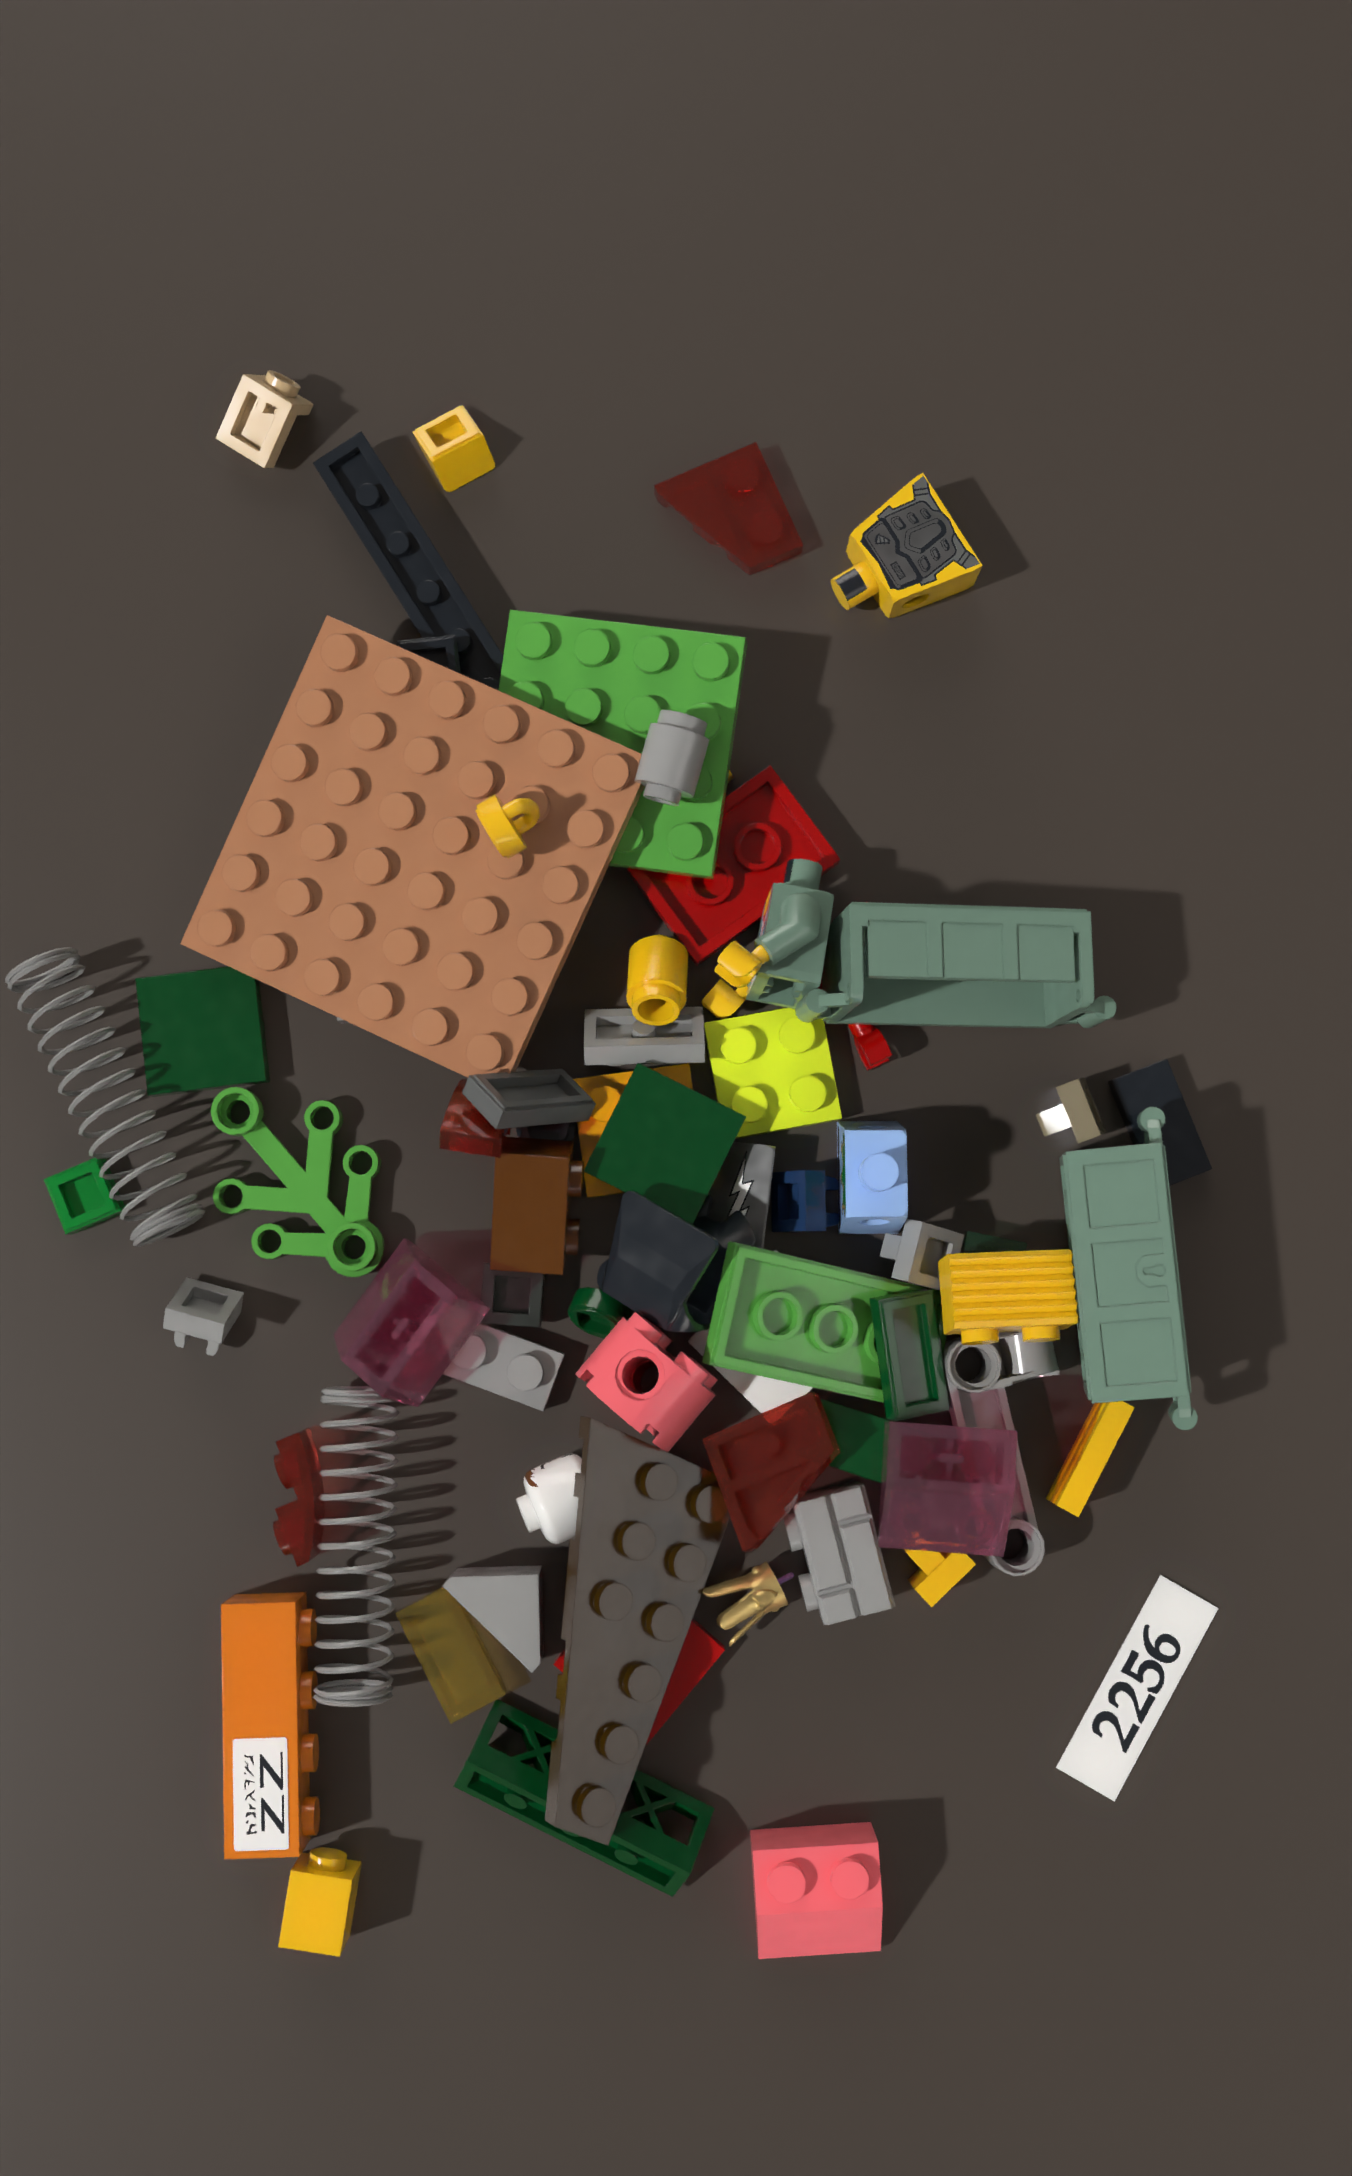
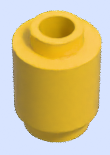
M652 935L635 942L629 951L626 1000L632 1009L633 1016L644 1024L661 1026L672 1023L678 1018L680 1011L686 1005L688 951L679 941L665 935Z

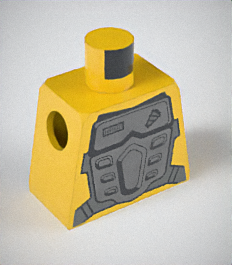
M921 473L853 530L846 549L848 558L853 566L832 578L830 582L838 601L846 610H850L873 596L885 616L895 618L974 586L983 565L924 473Z

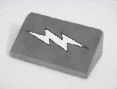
M733 1142L709 1191L713 1198L709 1218L716 1222H723L735 1211H740L753 1229L756 1239L753 1247L763 1249L776 1146Z

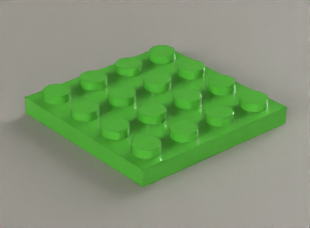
M510 610L498 691L641 754L650 723H657L660 710L681 712L697 717L707 723L704 736L709 739V744L694 797H681L679 806H671L645 798L643 796L644 787L609 866L714 879L747 650L746 637Z

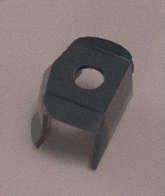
M627 1191L622 1196L610 1256L599 1267L597 1283L603 1292L666 1331L699 1332L708 1330L710 1328L728 1242L754 1246L756 1239L753 1229L740 1211H735L723 1222H716L710 1219L709 1214L713 1198L709 1193L694 1223L691 1224L638 1192Z

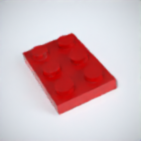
M769 765L725 797L714 879L627 868V873L675 938L685 946L694 964L698 966L761 920L764 904L773 883H783L788 860L806 859L819 863L823 868L822 875H824L839 864L840 858L772 766Z

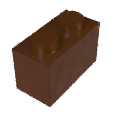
M501 1137L495 1152L490 1270L563 1275L567 1255H578L580 1219L570 1218L571 1197L581 1198L584 1161H573L574 1141Z

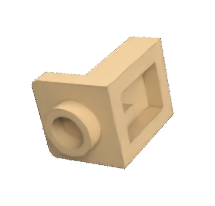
M268 370L266 375L243 374L215 439L263 468H274L297 415H309L314 404L298 395L301 388L299 384L276 371Z

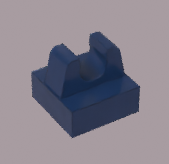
M825 1170L773 1172L771 1181L772 1232L826 1231V1227L838 1224L840 1213H826L825 1191L839 1190V1181L836 1178L825 1176Z

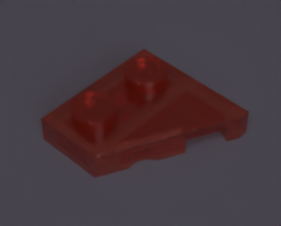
M810 1392L702 1439L742 1551L751 1552L761 1546L840 1453L819 1394Z

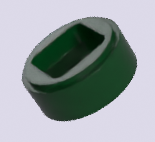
M590 1287L578 1289L568 1309V1316L578 1328L588 1334L604 1339L623 1316L629 1320L632 1314L631 1309L609 1296L601 1289Z

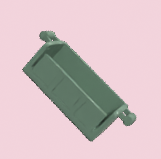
M851 902L830 924L822 972V989H813L804 996L796 1005L795 1012L797 1017L806 1023L813 1022L819 1018L826 1021V1024L1053 1028L1056 1025L1080 1024L1083 1028L1089 1029L1112 1018L1116 1013L1117 1007L1114 1000L1109 996H1100L1094 999L1091 911H1087V909Z
M1149 1107L1140 1112L1137 1117L1138 1127L1144 1131L1145 1144L1066 1151L1059 1157L1068 1246L1073 1254L1072 1264L1074 1266L1076 1312L1079 1316L1077 1332L1083 1389L1088 1400H1091L1092 1403L1172 1397L1173 1403L1168 1411L1169 1418L1177 1428L1190 1430L1197 1424L1198 1416L1197 1412L1192 1408L1190 1401V1392L1192 1391L1166 1151L1161 1134V1128L1165 1123V1115L1161 1109Z

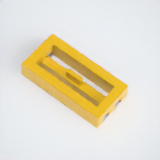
M1124 1401L1094 1403L1046 1497L1047 1500L1077 1517L1080 1516L1135 1407Z

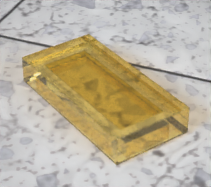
M443 1586L404 1606L395 1613L450 1724L506 1694L507 1690L467 1610Z

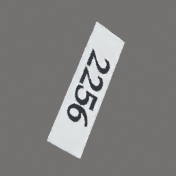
M1160 1575L1056 1768L1115 1802L1219 1608Z

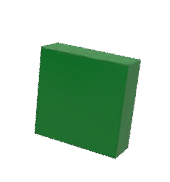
M105 1158L90 1159L43 1179L65 1234L72 1235L115 1217L125 1207L122 1200L117 1201L109 1198L110 1191L115 1186L114 1179L107 1180L99 1177L101 1167L107 1162ZM109 1168L105 1171V1174H111Z

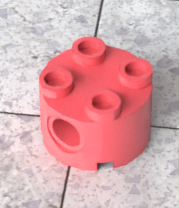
M634 1312L629 1320L624 1316L575 1374L584 1382L587 1381L586 1386L640 1434L648 1430L655 1436L652 1443L660 1449L669 1452L714 1398L715 1393L711 1388L718 1379L681 1351L676 1358L666 1350L672 1340L647 1318H643L637 1312ZM656 1365L659 1372L658 1382L652 1390L643 1393L640 1385L641 1377L648 1368Z

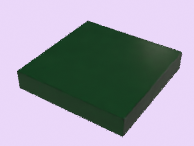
M229 966L135 978L148 1096L159 1097L270 1082L259 980Z
M637 1063L583 1171L625 1193L627 1191H636L693 1224L746 1116Z

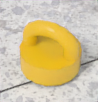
M494 794L476 805L475 811L479 820L504 858L507 857L509 859L527 848L521 834L530 830L540 817V809L536 802L529 798H518L503 805L498 796ZM524 814L520 818L514 821L512 820V818L516 817L517 815Z

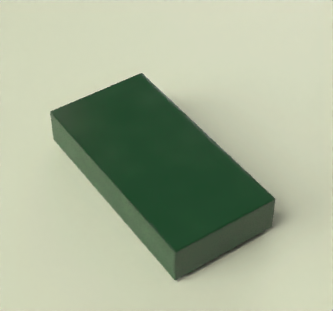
M921 1288L869 1298L886 1419L900 1421L950 1410L933 1289Z

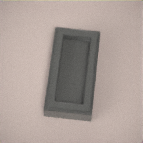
M563 1069L511 1072L510 1074L503 1072L469 1075L462 1092L495 1129L589 1121L596 1105L593 1099Z

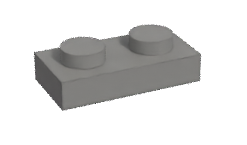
M684 1007L675 1021L661 1026L648 1025L638 1021L633 1016L631 1008L585 1009V1065L621 1066L637 1063H666L670 1065L704 1063L703 1007Z
M452 1312L430 1370L544 1411L565 1353Z

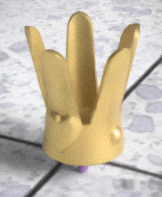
M765 1561L760 1566L753 1567L752 1571L744 1576L703 1589L702 1594L711 1598L752 1589L717 1617V1625L724 1630H728L755 1615L729 1641L730 1647L766 1613L776 1612L781 1607L788 1605L780 1585L794 1577L792 1572L777 1579L769 1564Z

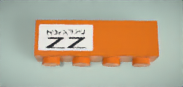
M307 1592L234 1594L221 1604L224 1859L300 1857L311 1836H317L319 1831L320 1802L318 1796L310 1797L309 1772H316L318 1768L319 1740L317 1734H309L308 1709H315L317 1701L313 1698L316 1693L313 1690L318 1686L316 1671H308L307 1647H314L316 1643L317 1622L315 1619L317 1616L315 1609H307Z

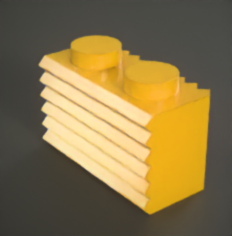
M1071 1250L955 1253L944 1256L938 1261L944 1335L961 1334L963 1345L999 1342L1000 1332H1022L1023 1342L1060 1340V1330L1077 1324L1079 1317L1076 1312L1077 1302L1075 1300L1076 1290L1074 1288L1075 1278L1073 1276L1074 1266L1072 1264L1073 1254Z

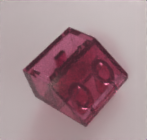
M404 1238L333 1335L341 1361L383 1398L419 1407L490 1308L414 1243Z
M885 1421L878 1547L1004 1557L1015 1494L1017 1431Z

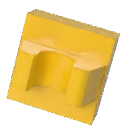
M918 1530L901 1546L920 1567L908 1581L931 1607L976 1565L951 1538L937 1550Z

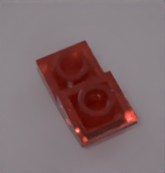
M462 1078L452 1094L441 1125L439 1149L501 1158L506 1135H510L512 1128L495 1129L463 1095L462 1092L467 1079Z
M310 1428L276 1441L280 1453L274 1455V1464L281 1483L286 1489L293 1487L297 1498L275 1508L279 1519L273 1522L274 1534L285 1556L292 1554L297 1567L310 1562L320 1553L317 1545L322 1543L324 1525H320L317 1522L325 1517V1503L318 1498L321 1494H324L323 1479L319 1474L321 1466Z

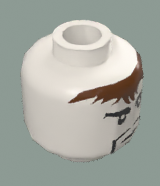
M573 1453L565 1454L527 1471L523 1481L526 1494L516 1498L529 1533L541 1529L545 1538L554 1544L565 1542L575 1536L578 1497L573 1496L575 1473H581L582 1458Z

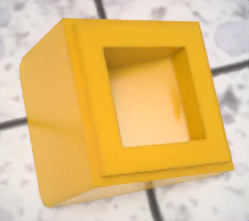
M463 405L413 431L417 443L446 492H452L495 468L494 459L483 433Z

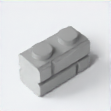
M855 1480L790 1498L794 1513L783 1515V1520L791 1551L803 1549L809 1573L798 1575L807 1612L819 1609L823 1624L831 1625L854 1619L861 1615L865 1616L895 1607L864 1484L860 1480Z

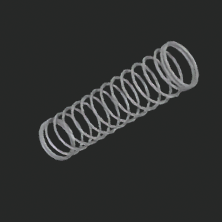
M71 947L49 950L13 968L7 974L5 983L8 984L7 988L11 991L23 993L18 1001L17 1009L24 1013L34 1014L28 1022V1030L35 1034H45L39 1041L38 1051L46 1055H55L48 1065V1072L54 1075L66 1076L59 1084L58 1093L65 1096H77L70 1104L68 1113L76 1117H88L80 1125L78 1134L86 1138L100 1137L90 1147L89 1156L97 1159L112 1157L101 1167L99 1177L107 1180L123 1178L111 1189L109 1198L117 1201L135 1198L122 1209L119 1219L127 1222L146 1219L131 1233L130 1240L134 1241L133 1246L141 1247L151 1244L195 1223L203 1217L205 1210H202L203 1205L196 1203L174 1210L195 1200L197 1194L193 1193L162 1208L134 1216H125L130 1209L150 1195L185 1179L187 1173H179L147 1189L125 1195H115L119 1188L146 1170L172 1160L176 1157L177 1153H166L141 1167L128 1171L105 1174V1171L120 1158L164 1138L167 1132L158 1131L128 1147L116 1151L94 1153L96 1148L117 1132L151 1119L157 1111H145L107 1130L84 1132V1129L97 1117L105 1112L138 1100L145 1095L146 1090L138 1089L113 1100L102 1108L84 1112L74 1111L76 1105L89 1094L127 1080L135 1074L136 1069L128 1068L119 1071L86 1089L76 1091L64 1090V1086L77 1074L116 1060L125 1053L126 1049L122 1047L111 1049L88 1060L77 1068L68 1070L54 1069L56 1062L67 1053L105 1040L113 1035L116 1028L110 1026L101 1028L83 1036L65 1048L55 1050L43 1048L45 1042L55 1033L92 1021L102 1015L106 1009L103 1006L91 1007L65 1019L53 1028L35 1029L33 1027L34 1022L43 1013L77 1003L93 994L96 988L92 985L76 988L53 999L41 1008L23 1007V1002L33 992L64 984L78 977L85 970L86 966L78 964L81 957L78 955V950ZM68 958L60 965L42 974L18 980L25 974L43 965ZM72 971H75V972H73V973H71V974H69V975H67V976H65V977H63V978H61V979H58V978L64 976V975L67 974V973H70V972H72ZM77 994H80V995H78V996H76V997H74V998H71V999H69V1000H66V999H68V998H70V997H72V996H75V995H77Z
M379 1386L326 1387L320 1391L323 1394L320 1397V1401L323 1404L371 1408L391 1412L390 1414L375 1417L324 1421L320 1424L322 1428L365 1431L391 1436L390 1438L377 1441L326 1445L319 1448L321 1452L367 1455L391 1460L388 1463L374 1466L321 1470L319 1472L321 1476L368 1479L391 1484V1486L376 1490L343 1494H321L318 1497L321 1501L361 1502L391 1509L374 1515L336 1519L323 1518L317 1521L320 1525L370 1527L391 1533L387 1536L371 1540L347 1543H319L317 1545L321 1550H361L380 1553L390 1557V1559L369 1565L319 1567L316 1570L319 1574L351 1573L379 1577L390 1581L384 1586L361 1591H320L315 1595L319 1599L361 1598L389 1605V1608L371 1614L359 1616L322 1615L315 1619L320 1624L360 1622L381 1626L389 1630L384 1635L370 1639L319 1640L314 1644L320 1649L367 1647L388 1654L383 1660L369 1664L330 1663L320 1664L314 1668L317 1673L322 1674L365 1671L386 1677L388 1679L387 1682L370 1679L328 1681L319 1684L313 1690L316 1693L313 1698L318 1703L338 1707L371 1706L387 1702L393 1696L392 1690L394 1688L391 1684L394 1679L388 1672L377 1667L389 1663L393 1659L394 1654L388 1647L377 1643L390 1638L395 1630L389 1623L376 1618L391 1613L395 1605L388 1598L374 1594L391 1589L396 1582L389 1574L375 1571V1569L392 1564L396 1556L390 1550L373 1545L392 1540L397 1532L390 1526L370 1521L387 1518L393 1515L397 1508L391 1502L370 1497L389 1493L398 1484L391 1478L369 1474L368 1472L391 1468L399 1460L392 1454L367 1450L365 1448L388 1445L395 1442L399 1436L392 1430L361 1424L382 1422L395 1418L400 1413L396 1408L378 1403L397 1401L400 1398L397 1395L400 1391L394 1387Z

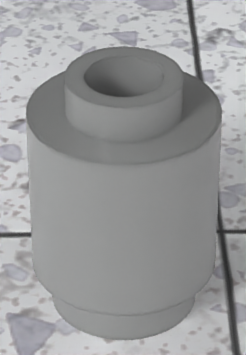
M660 710L657 723H650L634 780L645 786L643 794L645 798L666 805L679 806L681 797H694L709 744V739L704 736L707 728L705 721L681 712Z

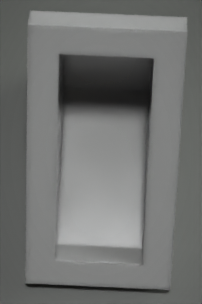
M542 1565L457 1568L443 1584V1587L532 1673L540 1665L544 1655Z

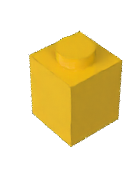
M319 1847L310 1850V1853L302 1852L290 1870L278 1947L341 1956L351 1933L361 1861L348 1860L347 1854L344 1851L334 1848Z

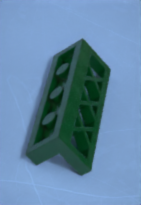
M496 1699L453 1787L673 1897L692 1872L715 1808L636 1769L630 1789L638 1808L620 1813L609 1845L554 1827L545 1821L549 1767L546 1759L551 1757L552 1741L558 1737V1729ZM498 1722L521 1733L528 1752L510 1757L489 1746L488 1743ZM533 1763L534 1768H532V1767H530V1766H528V1765ZM672 1809L694 1820L686 1845L664 1834L656 1814Z

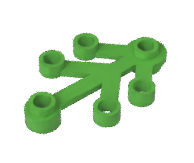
M230 1087L221 1091L215 1097L211 1106V1117L216 1127L224 1133L233 1136H243L287 1188L249 1186L246 1182L239 1179H224L216 1185L213 1191V1202L217 1209L223 1213L233 1215L241 1214L247 1209L309 1213L325 1232L289 1233L286 1228L279 1224H263L254 1231L251 1238L252 1248L261 1258L278 1259L285 1254L325 1257L333 1270L347 1277H361L375 1270L382 1261L385 1251L382 1233L378 1227L369 1221L372 1179L378 1175L381 1169V1158L378 1152L366 1145H356L345 1153L343 1168L349 1176L345 1215H343L329 1199L334 1134L340 1130L343 1124V1114L340 1108L332 1102L318 1100L310 1104L306 1109L304 1122L309 1130L305 1171L262 1121L264 1115L263 1105L253 1092L240 1087ZM245 1102L249 1106L250 1115L245 1122L236 1124L231 1118V1109L235 1104ZM321 1108H329L334 1115L333 1123L329 1128L320 1130L314 1124V1115ZM367 1152L372 1158V1167L367 1173L359 1175L352 1168V1160L356 1154ZM232 1185L238 1186L243 1194L241 1203L234 1208L228 1207L223 1199L225 1190ZM269 1230H275L281 1237V1245L273 1253L265 1251L261 1243L263 1235ZM357 1235L364 1240L366 1248L361 1257L353 1259L347 1255L345 1244L350 1237Z

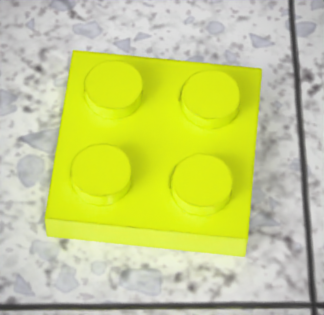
M783 1008L704 1023L717 1102L746 1116L735 1139L842 1119L823 1019L817 1018L813 1022L806 1023L797 1017L795 1009Z

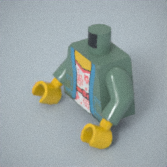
M806 859L788 860L783 883H773L765 901L758 938L754 940L755 949L750 953L737 941H733L719 955L717 959L719 964L715 967L714 971L722 978L701 1001L702 1005L714 1016L722 1019L729 1017L745 1000L796 1009V1005L804 996L813 989H818L821 984L834 901L833 894L819 890L823 869L819 863Z

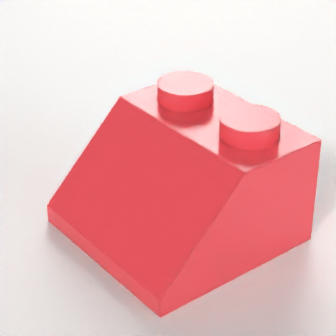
M871 1822L750 1830L758 1959L881 1951L883 1902L879 1845Z

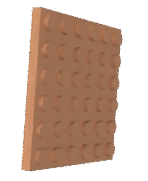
M327 615L180 944L467 1078L469 1075L503 1072L510 1074L511 1072H516L645 787L641 783L634 781L642 754ZM494 794L498 796L503 805L514 799L529 798L536 802L540 809V817L537 823L530 830L521 834L527 848L509 859L507 857L504 858L499 853L475 811L477 804ZM519 814L516 817L512 818V820L514 821L523 816L524 814Z

